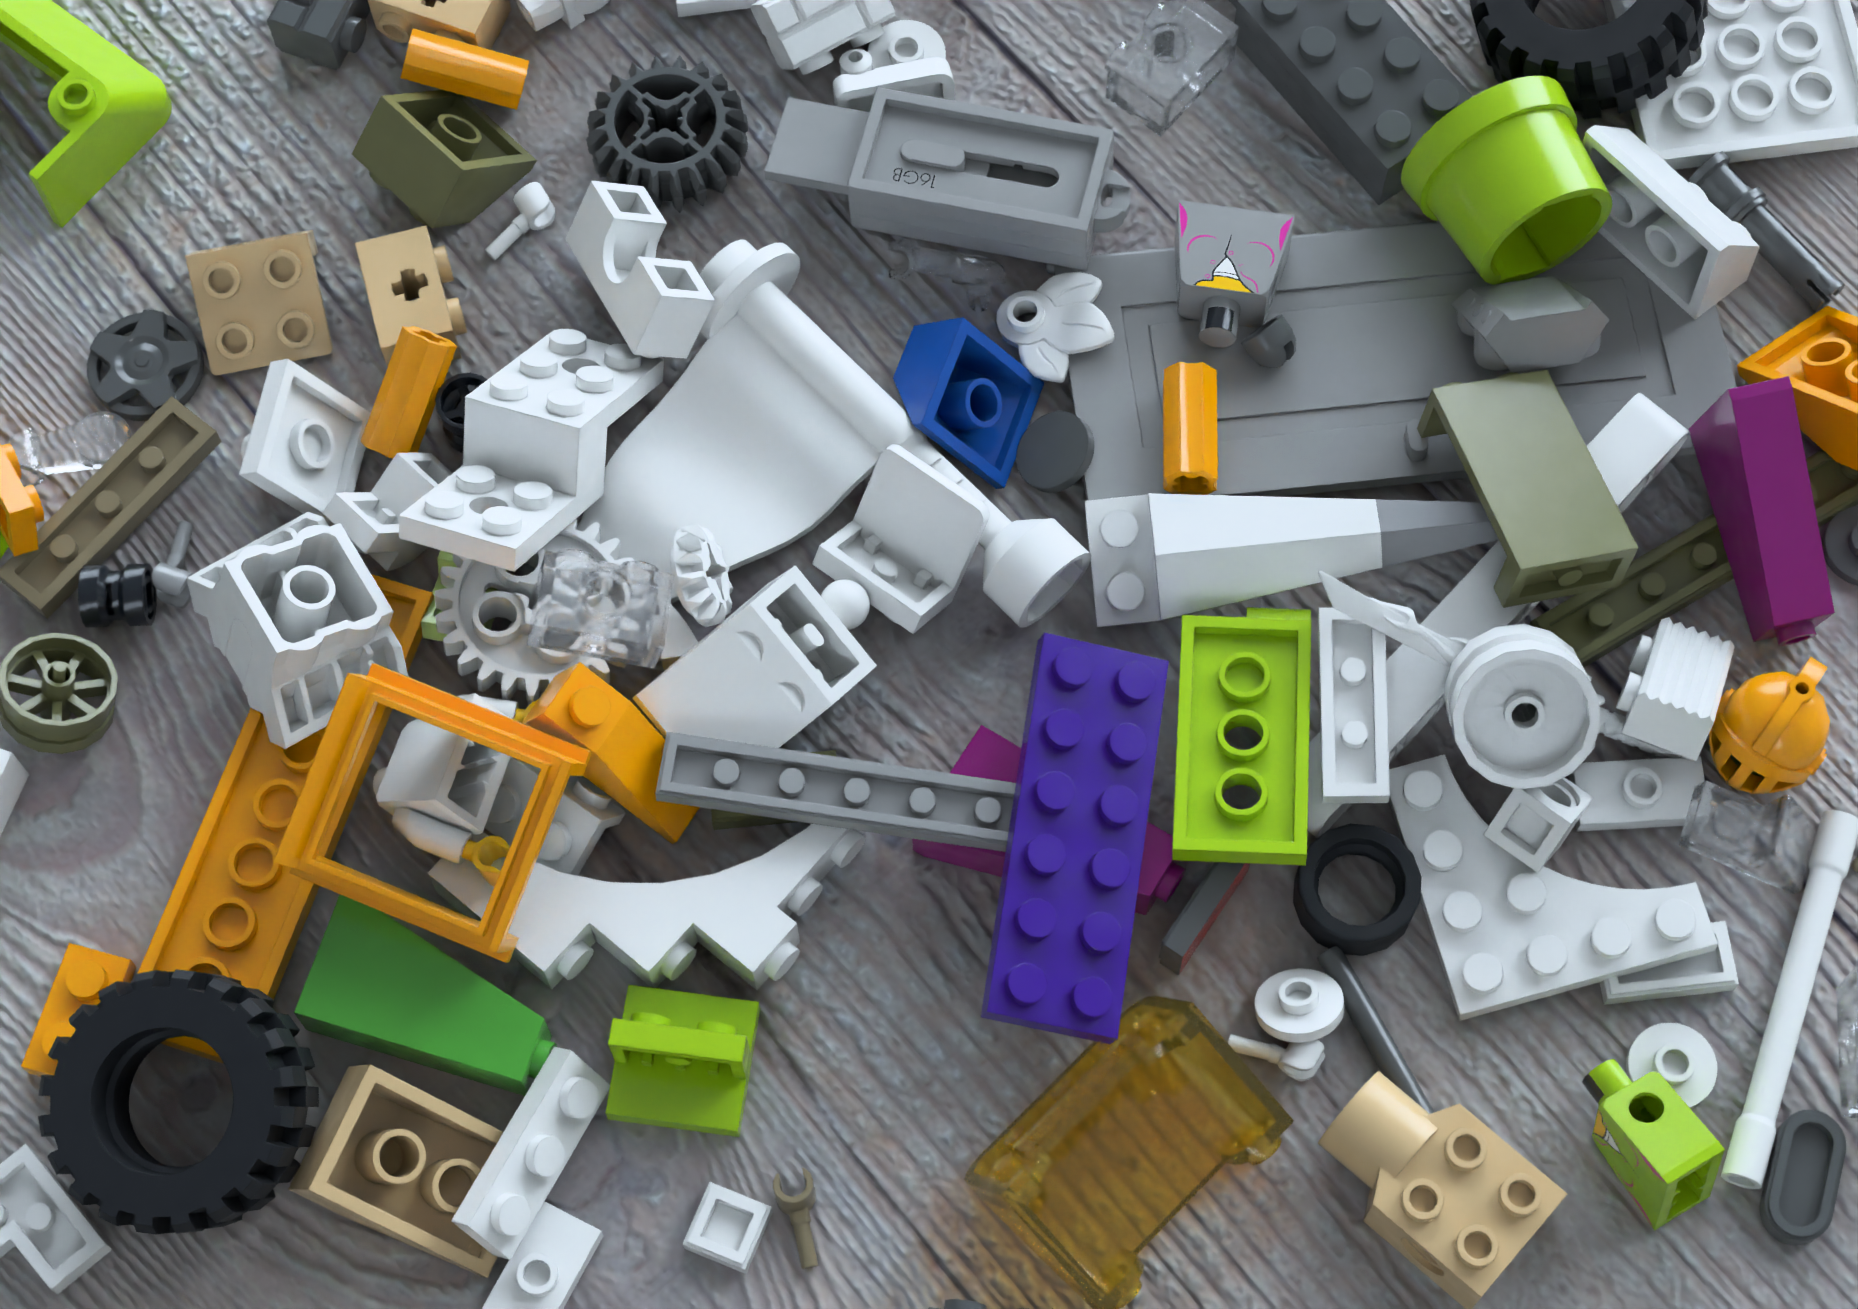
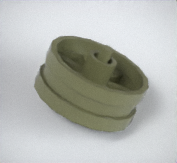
M53 632L32 636L14 646L2 661L0 668V721L3 728L18 743L38 752L64 754L79 751L100 740L113 723L118 675L112 659L97 644L72 634ZM35 669L41 680L23 677L22 675ZM79 672L93 679L75 682ZM9 691L33 696V698L18 705L10 696ZM103 695L106 697L97 709L81 699ZM72 713L79 717L75 719H70Z

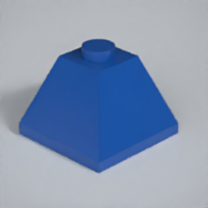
M964 317L913 326L893 376L912 425L995 489L1005 488L1016 459L1019 442L1028 428L1044 382L1034 377L1025 366Z

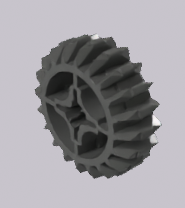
M655 55L651 64L652 69L643 71L632 62L629 69V79L626 80L612 74L611 81L609 82L611 92H597V98L595 99L596 110L590 111L587 119L589 137L586 140L589 153L593 155L594 169L600 178L606 177L608 183L644 186L658 210L663 201H672L674 208L680 213L685 204L684 199L693 197L695 201L704 206L707 200L706 189L709 188L723 194L727 186L726 176H738L741 168L740 157H745L748 150L746 136L748 121L747 115L743 113L739 95L736 90L728 91V83L722 74L709 77V70L703 61L692 70H687L686 62L680 55L672 67H663V63ZM709 120L715 129L708 143L702 148L697 143L696 137L701 134L700 127ZM635 121L639 125V130L634 134L635 141L625 148L621 143L622 137L628 126Z

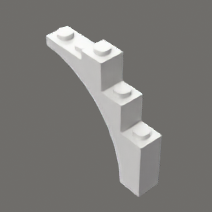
M810 824L806 829L762 856L714 874L665 883L606 882L562 873L536 862L508 931L509 934L519 937L512 957L552 990L563 977L571 980L584 969L594 952L591 946L597 942L647 985L657 988L666 977L671 981L675 980L687 969L697 952L694 946L699 942L749 985L758 990L769 977L774 981L780 979L791 968L800 953V950L796 948L800 943L797 923L789 917L791 913L794 912L797 916H800L812 906L823 889V885L819 882L835 864L843 868L854 859L865 843L866 838L862 835L865 831ZM484 832L473 835V841L479 842L483 838L488 837V835ZM505 857L495 860L491 866L501 871ZM441 858L428 872L436 892L460 913L481 922L494 886L487 883L473 862L465 859L459 865Z

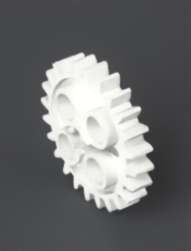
M576 518L525 562V564L534 567L535 570L524 576H515L506 572V569L453 554V562L457 567L445 566L441 567L440 570L441 584L446 588L435 590L436 608L442 610L435 617L437 632L448 634L443 639L446 656L461 654L457 660L458 673L464 676L479 669L477 676L478 690L484 692L495 682L501 684L503 700H511L517 689L526 691L528 706L538 700L540 692L545 691L556 675L578 662H581L609 684L610 670L607 662L625 668L627 665V650L623 645H638L639 629L633 624L643 622L644 605L636 602L642 598V581L630 579L634 575L633 558L616 560L620 554V540L616 537L599 544L600 524L595 522L581 532L577 530ZM585 582L594 586L595 590L590 594L581 596L568 592L566 588L573 583ZM488 588L498 589V591L485 592ZM540 602H545L539 611H535ZM496 617L506 618L514 623L507 630L499 632L491 631L483 626L485 622ZM589 620L594 621L591 625H584L582 623ZM558 636L566 637L575 643L572 647L563 651L551 650L544 645L550 638Z

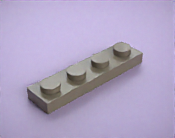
M171 396L37 531L39 549L15 557L13 555L0 568V580L2 583L48 619L77 590L82 567L84 565H101L222 442L217 431Z

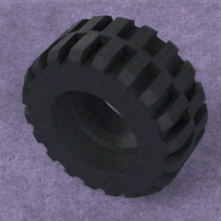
M1470 0L1471 12L1481 49L1487 65L1493 68L1495 79L1499 83L1526 76L1553 78L1562 86L1573 110L1582 112L1583 119L1602 118L1601 110L1617 107L1619 114L1637 108L1635 99L1645 94L1649 99H1654L1668 89L1666 77L1669 74L1675 78L1680 77L1691 63L1689 50L1694 51L1700 47L1705 33L1703 20L1708 16V0H1636L1624 14L1607 24L1590 29L1572 30L1550 25L1538 18L1534 12L1540 0Z
M176 969L174 972L154 970L135 975L134 982L131 983L116 981L99 991L101 1002L98 1005L82 1004L69 1018L70 1024L76 1029L71 1037L57 1036L48 1053V1056L57 1060L58 1064L54 1075H41L38 1096H50V1114L38 1116L41 1137L54 1136L58 1150L51 1152L47 1157L56 1175L71 1174L75 1181L70 1185L68 1191L82 1205L97 1204L100 1206L99 1218L116 1226L133 1225L136 1232L157 1235L197 1232L210 1228L224 1227L242 1220L244 1213L260 1210L276 1197L273 1188L278 1183H288L292 1180L301 1166L294 1159V1156L299 1147H310L316 1127L305 1123L308 1107H319V1087L307 1085L305 1071L314 1068L315 1064L310 1049L298 1047L293 1038L299 1033L300 1029L289 1014L277 1013L272 1009L274 1005L272 998L259 989L242 986L240 980L223 975ZM188 1036L208 1043L222 1059L232 1084L233 1107L228 1128L217 1147L201 1162L189 1166L176 1167L160 1163L141 1145L133 1130L130 1119L129 1095L135 1073L144 1058L166 1039Z

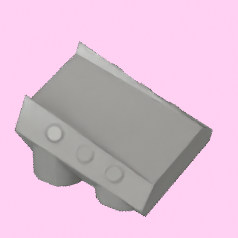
M1555 276L1472 287L1451 303L1457 311V324L1461 332L1474 337V358L1477 364L1485 369L1494 371L1510 370L1511 373L1580 363L1582 359L1591 357L1599 351L1601 332L1609 322V318L1591 299Z

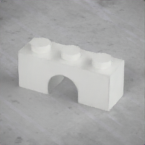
M591 181L565 238L566 242L634 355H641L646 358L672 357L687 359L715 299L691 261L656 258L657 245L667 223L644 186Z

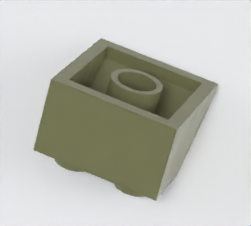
M445 90L381 96L352 152V155L369 170V175L373 181L391 190L409 207L410 214L417 221L431 228L470 223L529 173L537 161L469 98Z

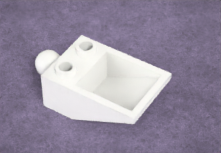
M795 565L765 585L637 693L633 700L664 738H666L667 732L780 748L877 666L848 631L861 625L867 618L870 610L868 594L860 584L852 580L843 579L829 584L820 596Z

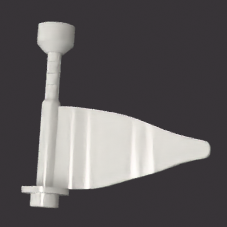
M738 240L719 251L700 273L701 279L715 299L700 330V333L707 341L670 391L629 434L613 454L605 467L604 495L584 511L577 530L583 532L590 525L598 522L600 524L599 544L616 537L620 540V554L616 560L632 557L634 560V575L630 579L642 581V598L636 602L644 605L643 618L655 613L653 600L666 598L670 604L679 600L670 569V552L675 534L679 528L696 523L701 528H708L714 535L715 544H719L722 547L723 559L725 564L730 567L728 570L730 572L770 555L812 531L833 512L859 483L873 472L880 453L893 444L901 446L988 507L990 517L978 542L985 549L983 592L1020 628L1032 625L1050 612L1083 576L1090 564L1091 554L1053 518L1016 520L1011 522L928 442L927 436L912 425L908 413L787 297L798 276L800 258L786 244L774 243L757 251L746 240ZM577 582L568 586L566 590L574 595L582 596L593 592L595 587L585 582ZM540 602L535 611H539L545 602ZM589 620L582 623L584 625H591L594 621ZM560 636L550 638L544 643L547 648L555 651L567 650L575 644L572 640Z

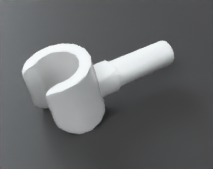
M529 183L515 194L514 204L521 214L511 221L512 223L485 249L486 253L493 260H496L530 228L532 230L544 229L554 221L555 207L540 183Z
M1231 1034L1227 1044L1228 1051L1268 1060L1269 1063L1277 1064L1284 1073L1298 1081H1306L1312 1078L1325 1058L1323 1052L1324 1045L1319 1040L1299 1043L1290 1042L1285 1049L1274 1043L1269 1044Z

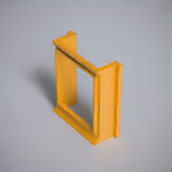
M372 663L367 675L347 673L273 862L291 867L289 873L497 960L509 963L519 937L509 934L508 931L569 777L584 775L593 751ZM377 703L541 769L481 922L318 855Z

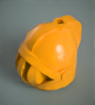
M1810 656L1796 675L1785 671L1764 673L1747 679L1736 690L1733 688L1730 691L1726 689L1721 696L1715 721L1709 732V745L1716 769L1728 785L1736 790L1751 794L1774 793L1801 785L1809 775H1814L1827 756L1825 753L1827 749L1824 746L1829 736L1830 719L1824 697L1815 688L1827 670V666ZM1731 755L1740 762L1738 766L1731 759ZM1754 771L1762 776H1755L1751 773Z

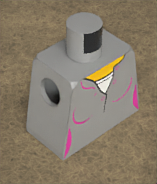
M1179 200L1174 241L1177 312L1183 318L1201 320L1199 338L1204 344L1216 348L1229 347L1236 341L1238 326L1258 328L1265 324L1289 257L1295 215Z

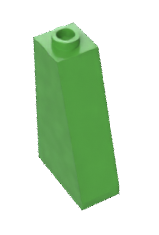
M339 895L294 1011V1014L304 1028L314 1033L525 1096L552 1049L557 1047L555 1042L550 1041L552 1035L545 1019L385 913Z

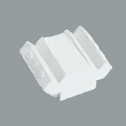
M306 512L186 578L194 612L207 617L213 644L220 649L223 656H226L242 683V689L247 696L249 707L263 713L269 741L284 749L327 726L347 673L367 675L371 664L375 663L408 676L402 646L389 626L394 611L341 523L330 527L324 517Z

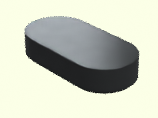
M1817 1110L1798 1111L1789 1116L1776 1131L1761 1195L1759 1212L1761 1221L1770 1235L1788 1245H1805L1814 1241L1827 1230L1832 1221L1846 1154V1139L1839 1124L1823 1112Z

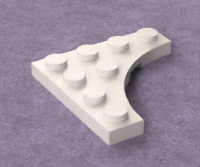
M1445 754L1389 769V804L1401 841L1413 853L1422 876L1421 903L1459 1021L1603 982L1610 977H1621L1715 951L1718 942L1696 882L1668 888L1623 889L1580 881L1544 866L1537 873L1483 835L1489 825L1478 815L1466 799L1452 774Z

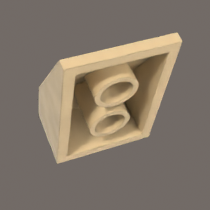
M371 1064L349 1066L288 1190L349 1220L481 1277L488 1278L497 1256L492 1255L451 1220L502 1136L503 1131Z

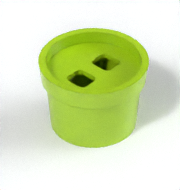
M1526 76L1512 79L1488 88L1464 101L1437 121L1420 138L1406 158L1401 172V184L1420 210L1428 218L1441 223L1481 278L1493 285L1530 279L1560 264L1592 239L1606 222L1612 209V197L1576 132L1578 126L1576 114L1560 83L1546 76Z

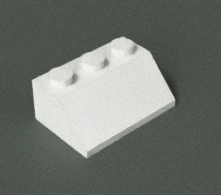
M1594 125L1585 132L1583 145L1612 197L1611 212L1606 222L1598 231L1604 238L1695 320L1747 281L1760 246L1752 239L1744 226L1738 222L1731 221L1708 200L1706 194L1699 186L1687 182L1665 162L1663 156L1655 147L1642 142L1629 129Z

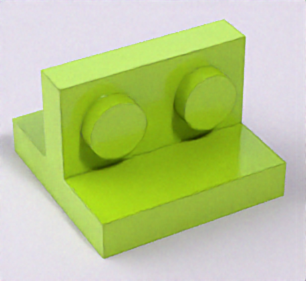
M628 984L622 1019L612 1018L608 1046L614 1059V1067L605 1112L607 1119L740 1137L760 1014L759 1002Z

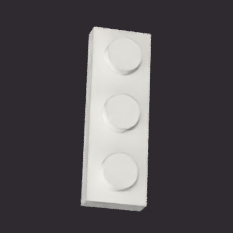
M1333 607L1319 608L1318 654L1322 803H1388L1390 798L1385 634L1341 613Z
M554 1047L451 1221L492 1255L511 1260L608 1093L610 1084L573 1051Z

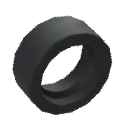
M1350 823L1327 830L1308 846L1306 866H1298L1294 879L1293 904L1301 926L1318 944L1328 949L1338 946L1346 955L1365 956L1387 949L1405 934L1421 900L1422 876L1413 853L1397 836L1374 825ZM1347 854L1366 856L1382 864L1391 874L1395 884V902L1390 912L1381 920L1366 926L1350 925L1333 917L1323 907L1318 894L1319 878L1324 868L1335 858Z

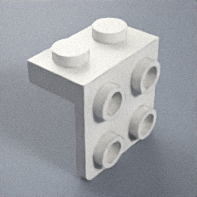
M893 444L880 453L854 519L819 545L812 564L835 581L845 579L860 584L868 594L870 605L882 612L892 622L901 625L914 634L953 601L989 520L990 512L982 501L901 446Z

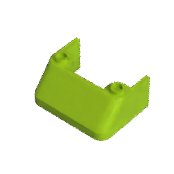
M0 0V41L58 82L49 94L48 109L55 123L68 134L28 174L53 222L63 228L166 124L172 112L171 99L165 85L157 76L52 0Z

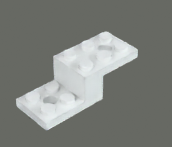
M558 329L550 332L465 396L463 465L399 515V538L515 572L604 495L607 427L663 382L664 359L634 355L628 344L609 345L587 339L584 333L574 329Z

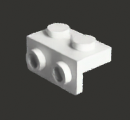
M513 757L510 758L484 827L495 836H500L506 840L509 846H511L541 770ZM570 776L536 862L556 871L578 876L604 830L608 827L619 825L625 815V811L611 802L612 798L587 778Z

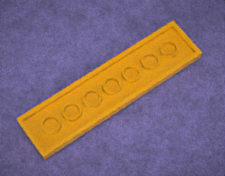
M371 574L394 611L389 626L402 646L408 672L422 639L421 621L434 599L433 592ZM377 703L318 852L320 856L331 860L392 712L390 707ZM250 708L137 974L154 970L174 972L178 969L223 975L240 980L241 985L246 988L259 989L274 1000L320 886L290 874L291 867L274 863L273 860L326 727L284 749L269 741L263 713ZM182 1036L169 1038L161 1043L224 1064L216 1051L208 1043L200 1039Z

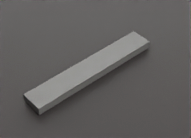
M667 732L655 795L656 801L1006 852L1016 783Z

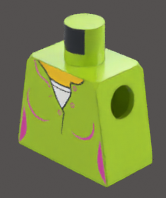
M1615 1059L1607 1060L1591 1070L1583 1079L1582 1084L1599 1105L1592 1137L1596 1146L1654 1231L1710 1197L1725 1149L1663 1076L1656 1071H1652L1632 1082Z

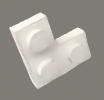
M24 1144L0 1164V1258L16 1246L50 1290L58 1295L108 1254L112 1248L35 1152Z

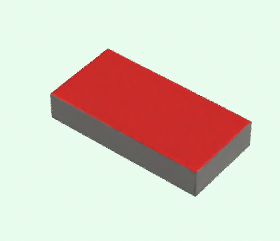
M1214 862L1162 940L1159 954L1160 964L1180 975L1245 877L1250 863Z

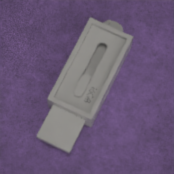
M881 87L876 89L870 112L788 97L764 170L766 180L848 195L852 227L1085 271L1088 269L1097 232L1106 233L1119 228L1130 211L1131 192L1129 184L1123 176L1113 171V129ZM1111 197L1110 205L1105 207L1106 198Z

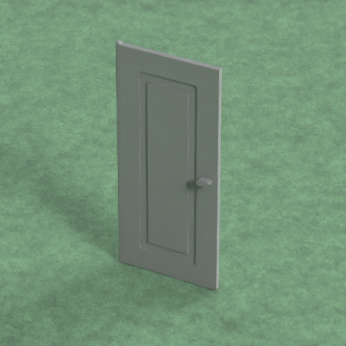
M1439 221L1292 235L1289 257L1265 321L1266 323L1282 314L1296 337V352L1280 368L1260 366L1250 357L1241 344L1247 336L1258 328L1238 326L1235 343L1229 347L1216 348L1208 346L1200 340L1201 320L1186 319L1178 315L1175 247L1091 255L1087 271L1046 263L1047 272L1054 274V276L1068 272H1082L1091 274L1102 281V289L1092 304L1104 313L1110 322L1115 336L1113 343L1104 347L1069 355L1068 376L1074 415L1089 426L1094 437L1093 458L1089 468L1083 475L1087 500L1146 495L1148 493L1171 494L1163 489L1164 369L1177 362H1204L1217 370L1218 480L1217 490L1208 495L1283 497L1469 478L1448 434L1421 438L1417 427L1432 388L1442 387L1451 382L1468 383L1498 378L1504 374L1511 373L1510 370L1494 371L1479 366L1474 358V337L1462 333L1457 324V311L1451 303L1469 288L1492 284L1485 282ZM1599 232L1569 258L1555 267L1530 278L1557 277L1591 299L1609 318V322L1601 332L1600 349L1593 356L1584 358L1577 364L1516 372L1522 374L1548 370L1586 446L1638 393H1642L1688 430L1727 389L1736 387L1716 304L1696 320L1693 319ZM1690 435L1674 457L1696 455Z

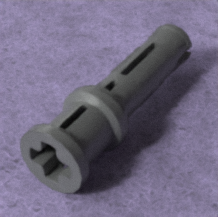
M1723 151L1718 152L1703 163L1687 182L1699 186L1715 207L1731 221L1738 222L1744 226L1752 239L1760 246L1758 253L1811 305L1815 312H1818L1832 301L1829 296L1832 294L1837 296L1845 284L1838 280L1765 207L1768 202L1765 198L1766 194L1759 187L1751 189L1728 166L1730 158Z

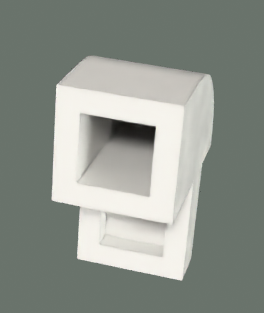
M397 453L371 492L335 493L322 513L335 525L341 523L357 552L369 554L386 571L394 570L410 563L428 548V546L399 538V515L450 476L452 472L432 453Z

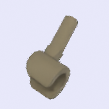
M802 1168L806 1188L800 1195L788 1196L783 1193L779 1173L774 1177L773 1190L779 1209L790 1217L801 1268L809 1269L818 1266L809 1210L813 1208L816 1201V1192L810 1172Z

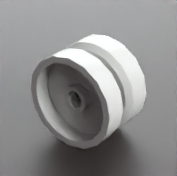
M1527 624L1494 627L1470 640L1451 663L1444 685L1448 721L1452 727L1455 742L1468 765L1490 782L1515 789L1549 786L1572 774L1592 752L1601 726L1599 698L1574 649L1553 632Z

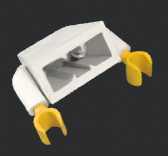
M476 693L457 696L521 723L538 701L532 702L526 709H520L519 703L516 701L483 697ZM416 719L409 722L401 731L388 766L378 770L374 776L373 789L378 805L393 815L392 823L394 827L415 847L459 865L465 859L473 862L487 883L495 886L500 870L491 865L499 858H506L510 846L500 836H488L479 842L473 841V835L483 833L511 756L422 720Z

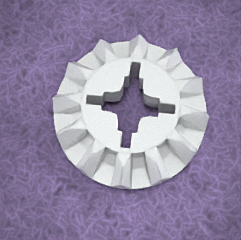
M697 523L681 527L675 534L670 552L671 575L678 598L685 610L702 626L709 627L721 624L725 620L726 615L731 613L732 601L730 594L733 590L728 577L730 567L724 562L722 547L719 544H715L714 535L708 528H701Z

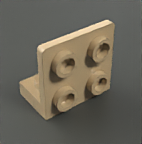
M313 230L206 249L185 255L212 374H228L269 366L272 361L283 359L296 361L327 355L332 352L333 345L313 256L318 254Z

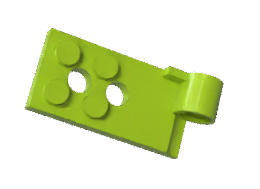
M1247 607L1246 617L1182 615L1172 860L1306 866L1311 609ZM1248 727L1259 734L1261 741L1251 749L1239 750L1230 746L1224 737L1233 728ZM1244 785L1255 790L1260 799L1251 808L1235 809L1229 806L1222 796L1229 788Z

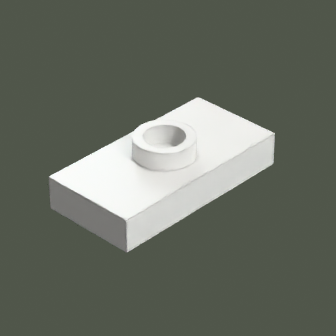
M1698 756L1696 761L1677 757L1581 763L1569 775V779L1573 784L1594 797L1577 821L1576 832L1705 825L1710 818L1701 756Z
M544 1201L511 1260H508L482 1309H564L604 1236L602 1231Z

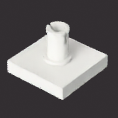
M291 360L272 361L269 365L251 433L244 438L241 444L243 462L239 475L303 514L311 512L324 517L331 527L335 524L322 512L335 493H353L355 490L366 449L361 443V438L371 413Z

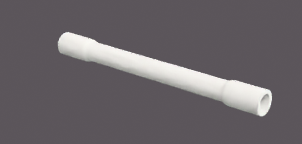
M1826 810L1822 813L1808 862L1809 875L1741 1116L1735 1123L1721 1177L1725 1181L1743 1188L1760 1189L1762 1187L1776 1136L1775 1123L1841 883L1848 874L1858 838V818L1843 811Z

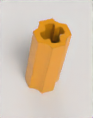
M412 28L400 78L517 110L529 60Z
M402 326L361 438V443L365 447L392 459L397 453H418L436 404L437 392L444 383L457 348L451 340L425 329L414 326Z
M1177 362L1164 369L1163 489L1171 494L1208 495L1217 490L1218 480L1217 370L1204 362Z

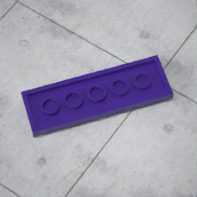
M1045 632L1038 639L981 1018L1111 1044L1118 1039L1169 665L1168 660Z

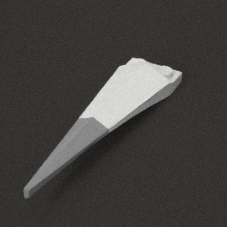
M1151 493L1084 501L1089 553L1091 554L1090 564L1097 628L1164 621L1182 615L1320 583L1322 581L1318 574L1319 570L1337 579L1499 540L1481 502Z

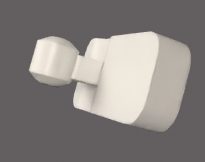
M852 49L846 51L840 57L841 75L833 81L835 106L870 112L877 87L956 101L955 83L949 63L940 57L889 65L873 70L871 55L862 49Z

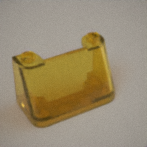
M1154 995L1147 996L1128 1007L1121 1014L1118 1039L1111 1044L1093 1041L978 1156L966 1172L964 1180L978 1197L1092 1309H1120L1131 1302L1142 1287L1140 1277L1144 1270V1264L1136 1255L1226 1163L1242 1165L1249 1162L1254 1166L1270 1158L1281 1145L1282 1139L1280 1135L1294 1120L1193 1002Z

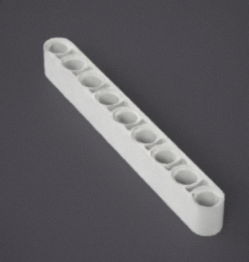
M1642 393L1636 394L1587 445L1621 514L1672 460L1690 435V431ZM1498 540L1420 625L1446 638L1458 637L1472 640L1494 627L1520 624L1540 601L1506 608L1502 607L1493 587L1507 555ZM1403 643L1386 660L1389 764L1445 705L1444 685L1450 667ZM1320 732L1309 743L1307 830L1316 838H1319L1329 830L1353 804L1322 803Z

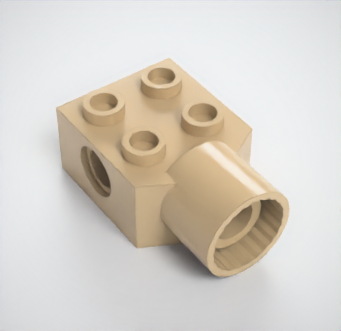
M1380 1071L1375 1073L1354 1095L1318 1142L1321 1147L1370 1188L1363 1221L1465 1309H1472L1567 1196L1563 1189L1460 1103L1430 1114Z

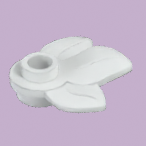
M1082 272L1058 274L1049 278L1036 291L1024 290L1016 292L1007 297L999 306L996 314L998 331L1008 344L1019 349L1022 365L1034 377L1045 381L1062 383L1068 373L1070 354L1092 351L1113 343L1115 340L1110 322L1104 313L1092 304L1103 286L1099 278ZM1025 313H1036V316L1028 322H1021L1016 319Z

